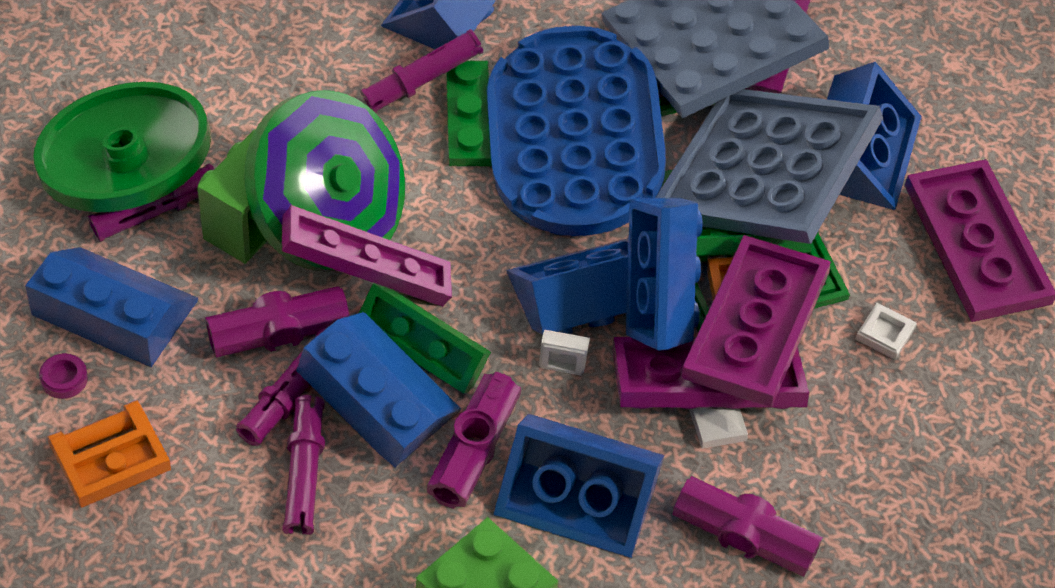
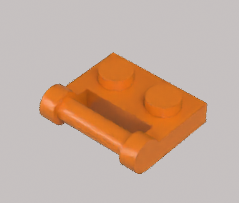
M138 400L123 405L124 411L64 435L60 431L47 437L50 448L81 508L171 470L170 459ZM129 428H133V431L128 432L124 435L116 437L100 445L87 449L78 454H73V452L78 449L91 445L95 442L103 440L107 437L120 433Z

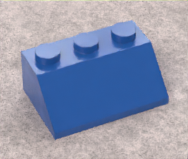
M400 0L381 26L430 48L437 49L466 33L469 29L474 31L480 22L487 19L493 13V4L496 0Z
M872 62L834 75L827 100L880 106L883 117L882 122L839 195L896 210L922 116L876 62Z
M682 198L630 199L626 335L656 350H667L692 342L694 328L699 323V307L695 301V283L699 281L701 276V263L696 255L697 237L701 235L703 221L697 202Z
M629 238L506 270L531 328L542 335L544 330L572 334V327L588 323L589 327L605 326L615 322V315L626 313Z
M81 247L50 252L25 285L31 315L149 367L154 365L198 301V297Z
M365 312L336 320L303 348L296 371L380 456L395 468L461 411V408Z
M528 413L517 426L493 515L632 558L665 455Z

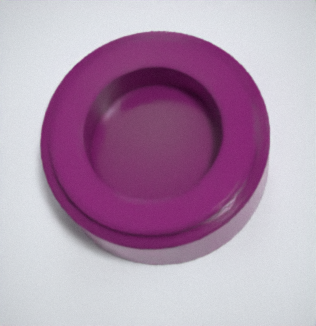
M62 353L48 358L42 364L39 378L41 387L46 394L58 399H67L78 395L85 388L88 374L82 359L73 354Z

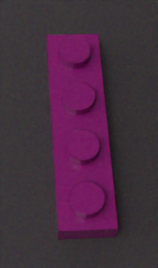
M293 205L282 215V251L442 307L452 298L450 261Z

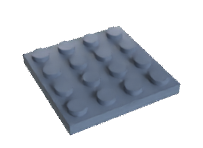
M627 0L601 12L603 23L610 32L617 34L618 41L632 49L637 47L647 57L654 70L658 90L682 118L829 49L828 35L794 0Z
M743 89L715 103L656 198H682L697 202L698 210L702 215L703 227L811 244L882 122L883 117L880 106Z

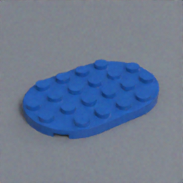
M562 26L546 29L527 36L518 42V48L505 59L500 57L491 72L487 87L491 162L496 190L501 200L513 214L533 227L556 235L587 236L611 232L629 223L630 199L656 198L665 177V143L657 80L652 65L642 51L637 47L632 49L618 41L617 34L588 26Z

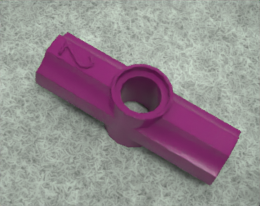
M339 286L294 297H291L285 291H271L257 298L252 307L205 317L210 345L213 354L217 358L263 346L271 352L276 351L275 347L289 343L297 346L304 336L316 334L320 329H327L336 320L348 317L350 314L344 291Z
M497 371L493 374H484L466 410L456 418L454 434L427 484V493L433 496L439 504L451 509L465 507L485 466L494 458L496 444L521 395V387L515 384L510 376ZM476 437L482 440L475 442L468 440V438Z
M693 476L685 482L672 515L718 536L719 543L726 549L730 545L745 552L744 557L747 559L758 555L802 577H805L823 539V537L777 516L774 507L759 496L745 493L736 497Z

